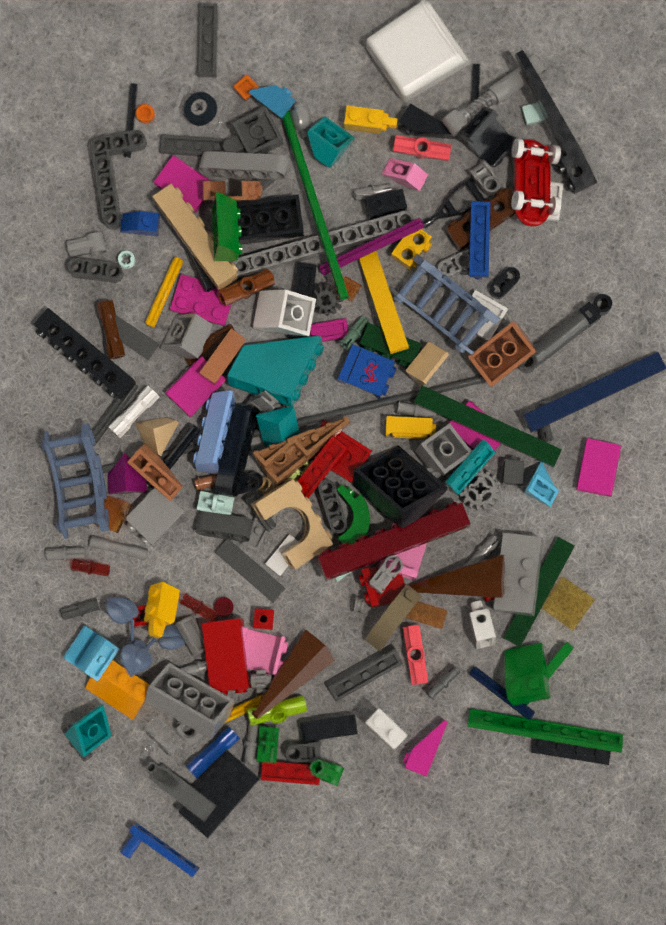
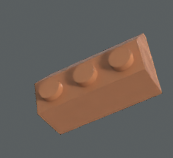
M513 321L472 355L468 356V358L490 387H493L537 351L517 322Z

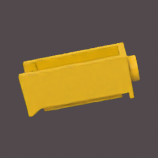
M387 416L386 438L392 435V438L427 439V437H431L436 433V424L433 423V418Z

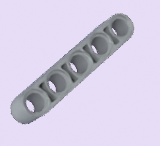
M205 151L202 153L198 172L202 175L213 177L283 180L286 176L289 159L277 154Z

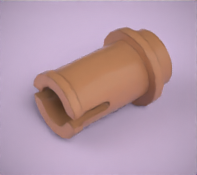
M217 474L202 478L197 477L194 480L196 490L203 491L205 488L215 486Z

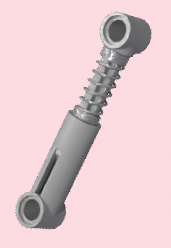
M536 54L528 58L539 77L547 71V68ZM518 67L492 85L482 97H478V100H474L466 108L460 111L453 110L445 116L442 123L453 136L458 135L484 106L490 108V105H498L528 84L521 68Z

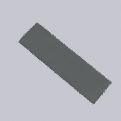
M389 644L382 648L381 651L373 653L326 680L325 683L337 702L402 665L403 662L394 646Z

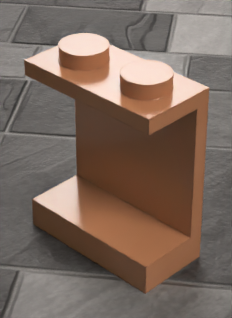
M203 181V200H214L216 192L226 195L225 181ZM242 181V196L228 197L234 200H260L262 195L260 181Z

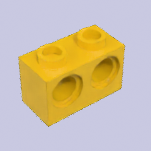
M420 229L402 238L391 253V258L408 270L412 266L416 268L418 264L413 258L416 254L421 255L423 251L425 253L428 252L432 246V236ZM421 237L424 242L418 245L414 243L413 239ZM410 252L413 257L406 260L402 257V254Z

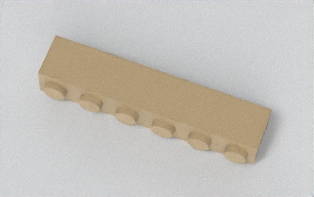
M170 184L152 196L155 205L218 291L238 279L236 273L238 269L233 262L214 261L213 234L211 232L207 233L203 228L205 227L204 222L200 217H195L193 207L189 202H184L182 199L184 196L178 187L174 188Z

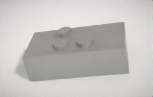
M503 533L500 555L505 557V594L502 598H495L494 610L496 612L526 616L535 615L544 543L542 537Z
M168 663L149 685L145 699L147 703L209 739L214 737L230 717L235 700L171 663Z

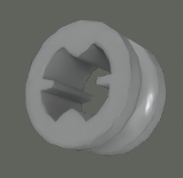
M356 596L353 613L360 611L363 614L365 597L359 598Z

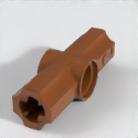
M266 269L253 276L244 277L241 281L217 292L219 300L226 307L241 299H247L252 294L275 284L274 276L269 269ZM242 285L249 286L250 291L245 290Z

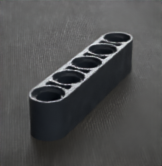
M236 405L233 410L215 483L217 495L236 497L239 494L257 422L256 415L258 414V409L254 406Z

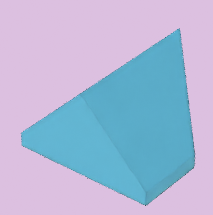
M540 462L524 494L551 507L559 490L554 486L544 464Z

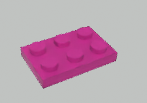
M181 274L170 311L179 314H197L210 323L225 327L232 304L224 307L219 300L216 287L210 292H205L199 279Z

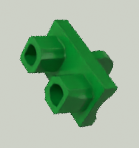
M259 727L257 762L276 763L279 728Z

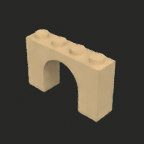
M288 479L251 503L260 520H266L287 507L297 510L302 515L305 522V531L302 538L281 553L290 569L299 568L333 545L331 534L328 530H324L321 525L322 520L317 513L314 514L311 509V501L303 496L301 485L298 481H294V479Z

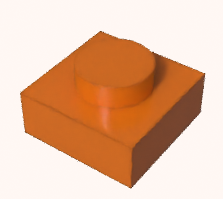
M247 74L233 86V89L245 102L252 97L249 93L250 90L259 88Z

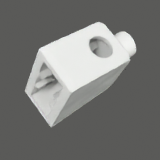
M482 601L472 602V612L469 614V620L476 649L494 646L496 635L489 609L483 608Z

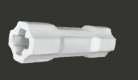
M147 385L137 395L133 403L109 424L108 428L121 438L130 429L131 424L147 408L154 404L159 398L158 394Z

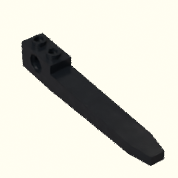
M523 50L517 52L515 57L558 145L561 147L564 157L559 160L557 166L560 173L564 174L567 179L566 185L569 191H573L576 194L598 183L580 146L532 63ZM573 167L580 170L579 177L572 175Z

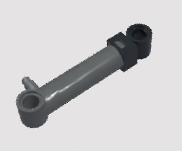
M600 294L596 296L592 304L588 302L576 314L535 344L534 348L537 352L528 358L532 361L533 365L526 367L522 363L518 366L519 370L523 373L533 372L540 364L588 327L590 328L599 321L601 316L608 314L612 307L611 297L606 294ZM604 301L607 304V308L600 309L597 302Z

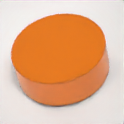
M148 104L140 105L136 110L138 121L143 124L152 122L155 117L153 107Z

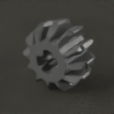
M326 283L325 287L322 284L319 285V290L315 289L313 291L316 296L312 297L317 301L315 308L320 307L318 313H322L323 310L326 316L329 315L330 311L333 314L337 313L336 308H342L338 302H343L344 300H340L338 297V292L336 293L335 291L336 286L334 285L331 288L330 283ZM329 295V296H330L329 300H330L331 302L326 303V302H325V301H326V298H324V297H326V296Z

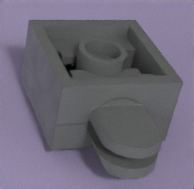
M265 106L232 123L236 135L223 142L224 152L242 153L245 151V153L266 154L282 146L283 138Z

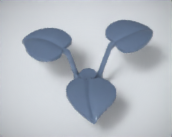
M121 597L106 600L107 614L114 622L126 624L130 621L131 623L130 642L121 651L123 665L130 677L148 669L152 665L153 658L148 649L155 641L159 640L160 647L167 650H174L186 644L179 630L173 624L166 625L163 636L161 638H153L147 645L141 640L134 641L133 618H136L139 614L137 606L132 601Z

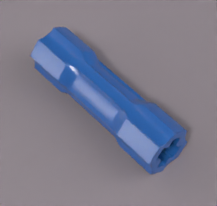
M230 727L226 728L214 742L187 764L186 767L198 778L240 738Z

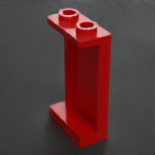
M243 618L202 623L209 686L224 695H228L230 690H235L237 694L245 693L247 688H251L242 626H244Z

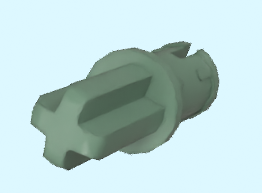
M361 316L353 327L348 328V333L339 342L340 345H343L344 349L349 350L352 344L361 338V333L369 323L368 318Z

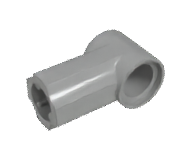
M102 232L91 233L84 238L67 241L70 258L87 254L99 255L106 252Z

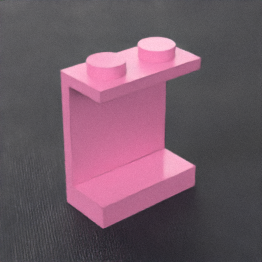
M427 543L394 555L403 562V568L397 575L402 574L404 578L416 580ZM390 559L386 562L387 569L395 559ZM381 560L379 568L383 565L384 560ZM396 564L392 571L394 573L398 571L399 565Z
M242 627L247 669L254 671L266 670V674L276 675L284 662L280 661L282 653L286 654L289 642H285L286 637L274 636Z

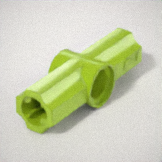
M302 695L281 701L259 719L254 718L252 715L253 710H256L257 707L246 709L248 722L251 726L268 721L278 724L284 722L288 716L307 712L306 702Z

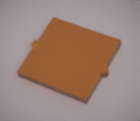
M107 496V499L104 500L105 509L109 510V530L119 533L123 522L126 521L131 504Z

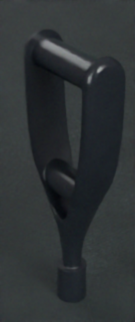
M470 178L455 188L442 203L436 214L422 221L424 228L429 227L438 219L462 215L471 210V207L457 212L450 202V198L466 185L477 202L487 200L474 184V179ZM444 207L447 209L449 213L443 212Z

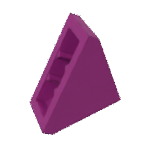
M126 453L122 455L108 474V493H147V480L127 463L131 458Z

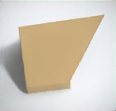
M167 417L135 422L144 443L160 456L179 423Z

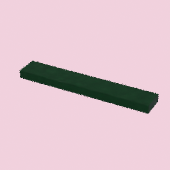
M557 537L540 569L535 615L516 614L503 639L521 647L575 545Z

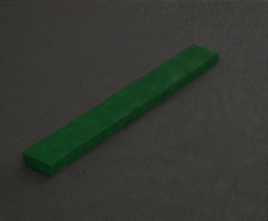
M423 385L414 401V404L553 468L562 449Z

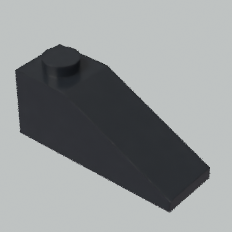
M411 103L398 123L400 131L408 136L411 134L417 137L455 140L458 138V135L453 136L442 121Z

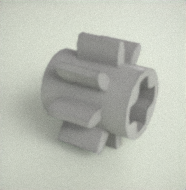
M256 670V674H251V689H257V693H266V689H269L271 686V674H266V670Z

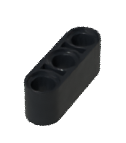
M355 715L299 723L302 743L358 734Z

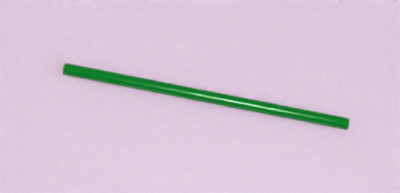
M288 110L282 118L339 298L340 300H345L349 298L290 111Z

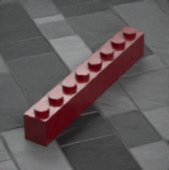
M457 502L446 505V509L441 511L434 509L428 512V516L420 517L417 521L402 529L395 524L392 526L393 529L385 531V529L374 532L375 536L369 538L367 536L356 539V543L349 545V542L341 544L335 551L331 552V549L325 550L320 553L317 561L325 581L384 560L389 556L400 554L466 529L471 523L463 503L457 504Z

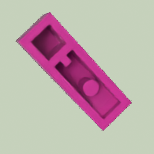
M444 720L416 745L410 753L406 752L402 762L406 764L405 769L427 777L447 726V721Z

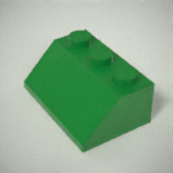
M216 192L212 205L214 261H237L239 254H242V243H239L241 225H238L240 208H237L236 200L219 192Z

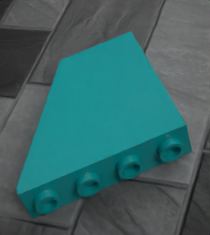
M312 336L244 345L227 375L229 386L254 395L266 390L280 404L293 406L294 402L300 398L302 387L306 386L310 371L315 369L317 357L323 353L322 337Z

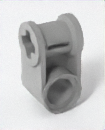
M482 160L480 161L481 164L472 170L469 169L468 174L486 196L495 197V194L500 191V181L487 162ZM493 183L496 185V188L490 190L487 188V185Z

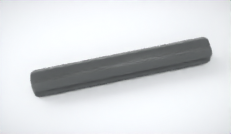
M137 384L129 390L122 400L117 397L93 429L92 433L96 444L108 429L109 424L118 416L138 389Z

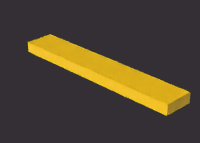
M374 251L360 258L359 261L390 354L409 349L377 251Z

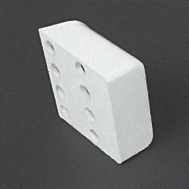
M426 0L420 1V3L368 37L366 41L367 51L402 102L410 101L451 75L471 65L432 5Z

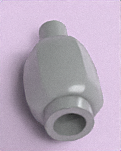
M304 103L295 104L291 111L294 127L300 131L301 138H307V129L311 125L309 110L307 107H304Z

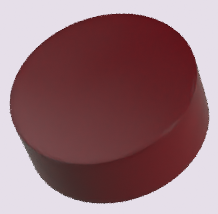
M221 597L215 602L214 609L219 616L227 617L233 612L234 605L229 598Z

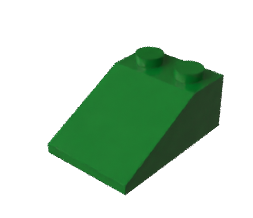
M543 643L505 650V685L507 699L513 706L551 698Z

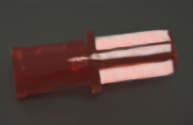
M73 559L71 565L72 571L85 572L88 575L109 576L111 569L109 565L94 563L93 560L88 562Z
M187 593L183 596L184 600H181L180 604L194 611L195 615L199 614L210 622L216 619L218 613L204 605L203 601L199 602Z

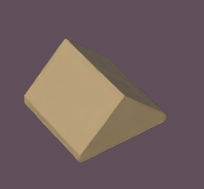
M428 342L405 371L421 387L428 382L448 357L449 353Z

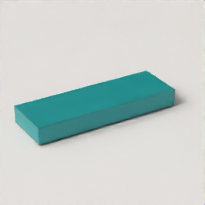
M482 440L445 483L455 494L459 495L496 452L488 442Z

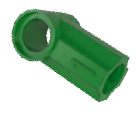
M317 759L310 765L312 775L320 778L322 781L338 786L344 771L343 767Z

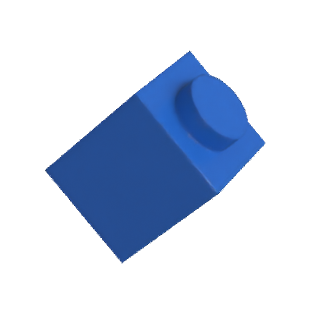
M143 211L123 213L121 233L158 237L160 215L159 213Z

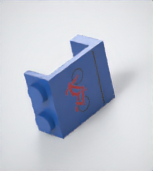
M352 344L338 377V382L344 385L348 383L377 396L376 398L380 399L388 391L389 385H387L389 377L393 379L397 368L394 367L395 361Z

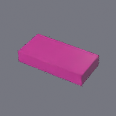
M347 319L311 324L310 335L311 337H322V342L343 339L348 333Z

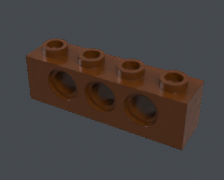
M510 188L506 191L502 189L497 192L495 198L491 201L488 199L483 201L490 202V231L515 215L511 204L514 193ZM500 204L504 207V210L497 212L494 206ZM471 210L464 214V218L459 222L455 220L448 225L446 234L459 252L470 245V232H465L462 227L465 225L471 226Z

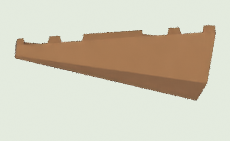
M345 416L341 420L333 423L329 422L323 427L298 434L279 444L270 445L261 451L257 450L253 452V456L265 475L278 487L320 451L333 435H338L350 424V420Z

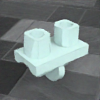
M200 491L196 510L231 515L234 497Z

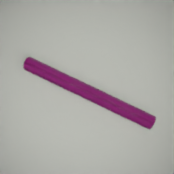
M417 218L338 256L339 267L341 268L424 228L422 220ZM328 261L319 266L323 275L331 272Z

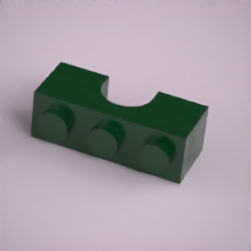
M368 323L360 342V347L380 354V356L390 360H395L399 366L408 368L419 354L422 343L406 337L409 349L390 354L389 348L384 342L385 336L382 328Z

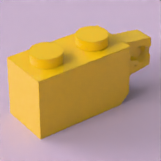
M347 105L344 129L381 134L387 128L396 129L398 119L388 117L389 114L384 113V110Z
M165 582L150 585L144 621L149 623L148 635L154 638H161L165 626L174 623L180 590Z

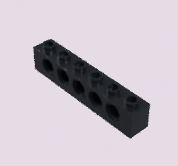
M47 308L33 324L37 329L35 332L42 339L47 337L51 341L49 344L57 351L61 349L65 353L63 356L71 363L75 361L79 364L77 368L85 375L87 373L93 376L92 381L99 387L104 385L107 388L106 392L112 398L117 396L122 400L136 384L130 375L50 308ZM59 328L58 334L51 335L52 329ZM71 339L74 341L72 346L65 347L67 340ZM83 351L88 352V355H87L86 358H84V359H80V358H79V355H80L81 352H83ZM97 363H101V369L98 371H94V365ZM111 375H115L116 380L112 383H108V377Z

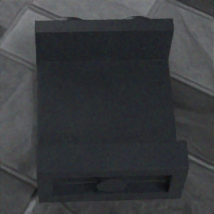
M484 106L460 135L481 160H485L489 166L495 168L512 151L513 142L518 138L509 135L496 119L498 114L495 110Z

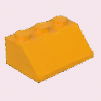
M112 660L98 681L90 677L85 689L134 720L146 702L145 699L150 684L136 675L130 677L124 667Z

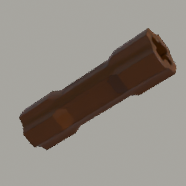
M113 300L101 301L97 303V308L104 326L109 359L122 358L125 356V351L118 333Z

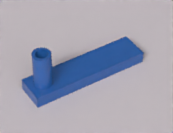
M471 201L469 277L480 280L489 277L490 202Z
M137 822L129 830L132 835L120 851L122 855L130 858L143 841L191 877L199 870L197 865Z

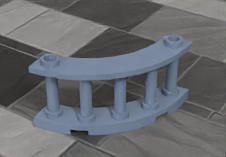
M416 254L413 260L418 264L416 266L417 270L399 292L393 287L389 289L395 294L393 298L400 304L403 302L408 304L456 343L455 347L462 353L467 351L472 355L474 352L467 345L485 322L488 323L490 320L496 325L500 318L448 276L444 275L442 277V272L419 254ZM428 271L434 276V282L415 305L405 296L422 274ZM445 284L452 290L450 292L451 295L432 318L422 308L439 286L442 287ZM462 298L467 302V308L448 331L439 322L454 302ZM478 311L480 318L462 341L459 340L455 334L473 312Z
M82 424L79 435L51 440L48 431L44 432V440L41 443L43 451L47 452L56 487L59 510L58 531L62 532L64 539L68 538V528L93 523L99 524L102 532L109 531V510L105 509L104 500L107 499L105 480L99 454L96 455L93 448L96 442L90 424ZM76 443L84 444L85 454L57 459L55 447ZM81 462L89 463L91 473L88 476L62 480L60 466ZM87 483L94 485L95 494L93 497L66 502L64 488ZM92 504L96 506L94 516L68 520L67 509Z

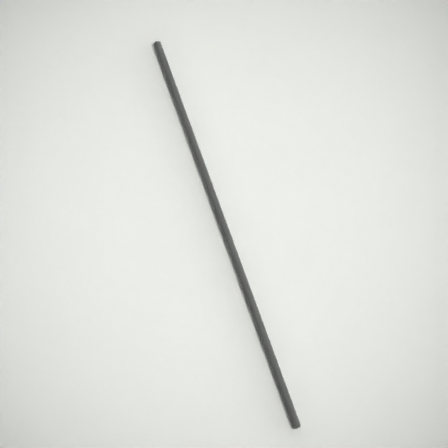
M481 375L430 387L429 389L442 393L487 381ZM420 390L297 419L298 427L396 404L399 401L416 399ZM255 429L253 438L261 436L260 429ZM197 443L189 445L183 454L199 451L200 446ZM172 449L163 451L162 455L158 456L161 459H165ZM116 463L102 466L103 474L110 472ZM91 469L79 471L77 476H88L91 473Z

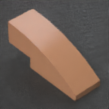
M230 329L199 375L215 385L247 339L233 329Z

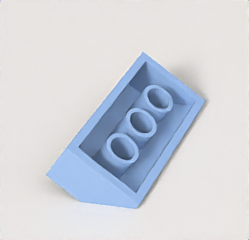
M233 391L212 393L211 399L207 400L206 410H208L207 417H203L202 428L204 430L203 434L199 435L197 443L200 447L198 453L195 452L193 464H195L197 471L218 475L233 410L236 406Z

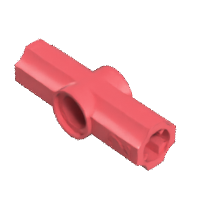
M396 135L393 152L413 155L420 159L431 158L449 161L452 144L429 141L426 138L416 139ZM419 145H425L427 147V150L421 152L417 149V147Z
M420 625L403 627L411 684L429 683ZM412 650H418L421 653L419 660H413L410 657Z

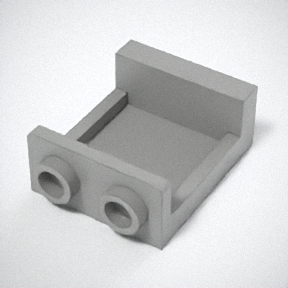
M154 488L131 511L125 520L128 522L126 526L133 533L137 530L142 535L140 539L147 546L151 544L154 547L156 542L186 513L173 500L169 501L161 492Z

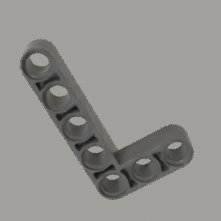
M140 130L99 136L91 142L102 219L108 229L111 230L119 229L122 224L112 156L124 154L125 152H137L146 148L147 140ZM136 137L142 138V141L139 144L133 143V140ZM118 140L123 141L121 147H115V143ZM99 144H105L103 150H96ZM102 162H108L106 168H99V165ZM105 180H111L108 187H102V183ZM108 198L114 199L111 205H105V201ZM111 216H116V222L109 224L108 219Z

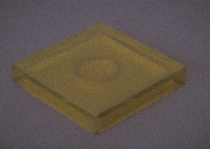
M563 577L541 609L573 631L596 599Z

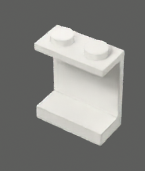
M380 709L365 723L393 751L408 736Z

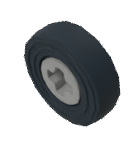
M197 92L192 94L184 104L185 117L196 126L206 125L216 116L217 103L208 93ZM198 107H203V110H198Z

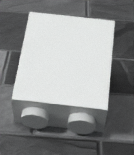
M286 289L260 291L253 328L269 333L309 336L316 299Z

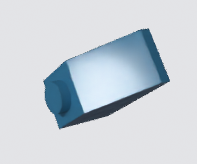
M277 85L252 89L249 92L280 118L285 116L296 101L291 97L293 94L285 87L281 89Z

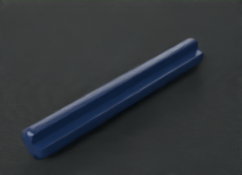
M474 666L469 672L470 676L528 720L533 717L535 712L525 704L513 706L507 699L506 689L479 668Z

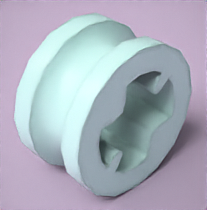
M122 251L118 255V262L122 268L130 269L135 264V257L130 251ZM123 256H131V262L129 264H127V262L123 264Z

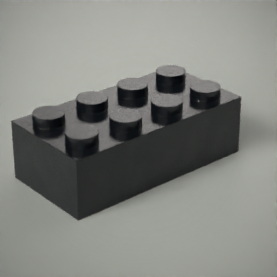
M299 194L237 203V208H240L238 225H241L239 243H242V245L304 236Z
M230 753L197 790L216 805L205 821L201 820L185 806L178 813L206 838H209L260 779Z

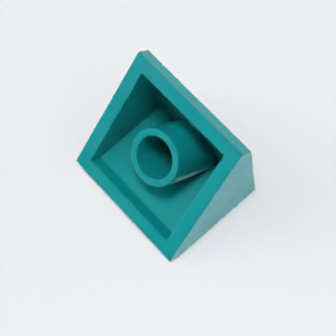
M294 405L256 415L264 446L276 445L300 434Z
M102 704L73 724L64 734L82 757H85L112 737L105 708Z

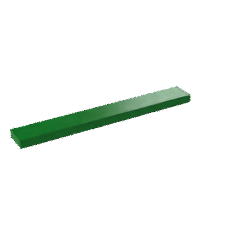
M471 708L469 710L467 727L621 753L623 749V734L536 719L528 720L524 717Z

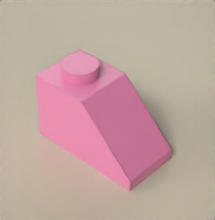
M394 158L389 159L382 172V175L409 189L420 191L428 176L415 163Z

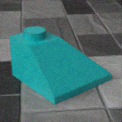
M326 116L307 132L314 157L321 164L329 168L341 158L355 139L354 136Z

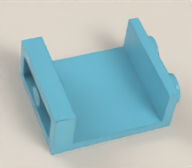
M84 625L63 658L98 681L119 651V648Z

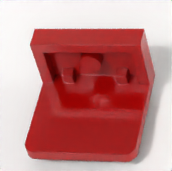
M379 566L371 569L369 567L361 569L362 574L359 575L361 586H365L367 593L364 594L367 605L371 604V608L392 603L405 587L402 574L396 575L383 590L384 592L379 594L375 588H371L368 585L369 581L379 570Z

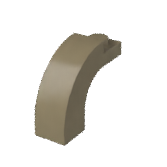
M406 585L372 628L365 641L378 651H381L422 596Z

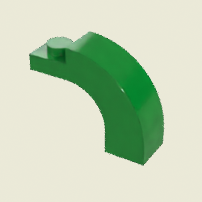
M342 484L337 488V492L351 508L354 518L351 527L338 538V541L341 544L349 542V545L356 543V539L367 536L370 525V513L364 497L360 494L354 498L355 493L349 486L345 488Z

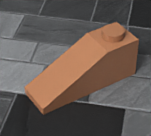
M146 444L139 448L127 462L169 501L183 488L182 484L162 459Z

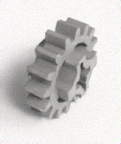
M482 468L474 477H477V481L474 484H468L463 489V492L460 493V497L465 496L463 503H470L469 508L475 505L478 511L480 506H483L484 510H486L487 504L493 506L492 500H498L499 497L495 494L501 492L500 489H496L500 482L494 481L497 477L496 475L489 476V470L485 474ZM485 478L491 483L492 487L485 483ZM478 485H482V489H485L481 494H478V490L474 489ZM468 493L474 495L475 501L469 497ZM491 494V497L489 499L482 502V499L485 495Z

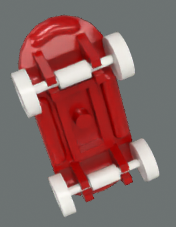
M515 139L513 142L514 194L511 204L517 218L524 225L530 227L539 226L547 220L549 214L557 216L560 212V197L553 196L551 198L550 163L557 164L560 160L561 147L559 145H552L549 150V146H544L533 139Z

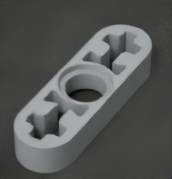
M470 248L439 263L438 270L442 272L443 265L447 267L453 265L452 260H454L455 266L458 268V270H455V267L450 268L448 274L443 271L442 277L446 275L450 278L469 269L470 254L468 253H470ZM464 256L468 258L469 263L466 266H460L458 259Z

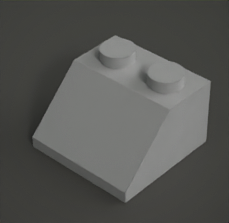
M197 314L175 315L161 349L187 359L198 358L202 354L203 346L211 334L210 330L213 324Z
M450 423L421 443L415 450L426 466L442 475H445L463 462L472 452Z

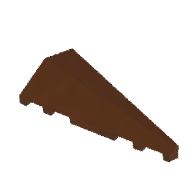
M499 555L489 560L486 559L477 564L467 565L442 573L436 577L411 583L410 587L417 593L502 598L505 594L504 555Z
M304 630L301 633L300 640L293 646L290 656L281 665L270 683V688L261 697V702L256 710H253L252 715L254 718L259 719L335 661L326 645L308 630Z

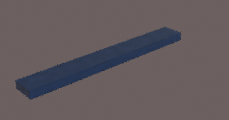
M656 352L524 414L523 418L532 433L666 370V366L659 352Z

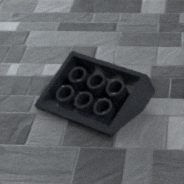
M399 445L354 469L353 486L401 529L417 521L448 488Z

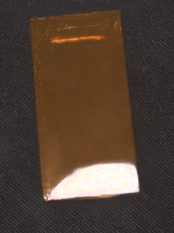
M417 602L406 616V619L442 629L448 611Z

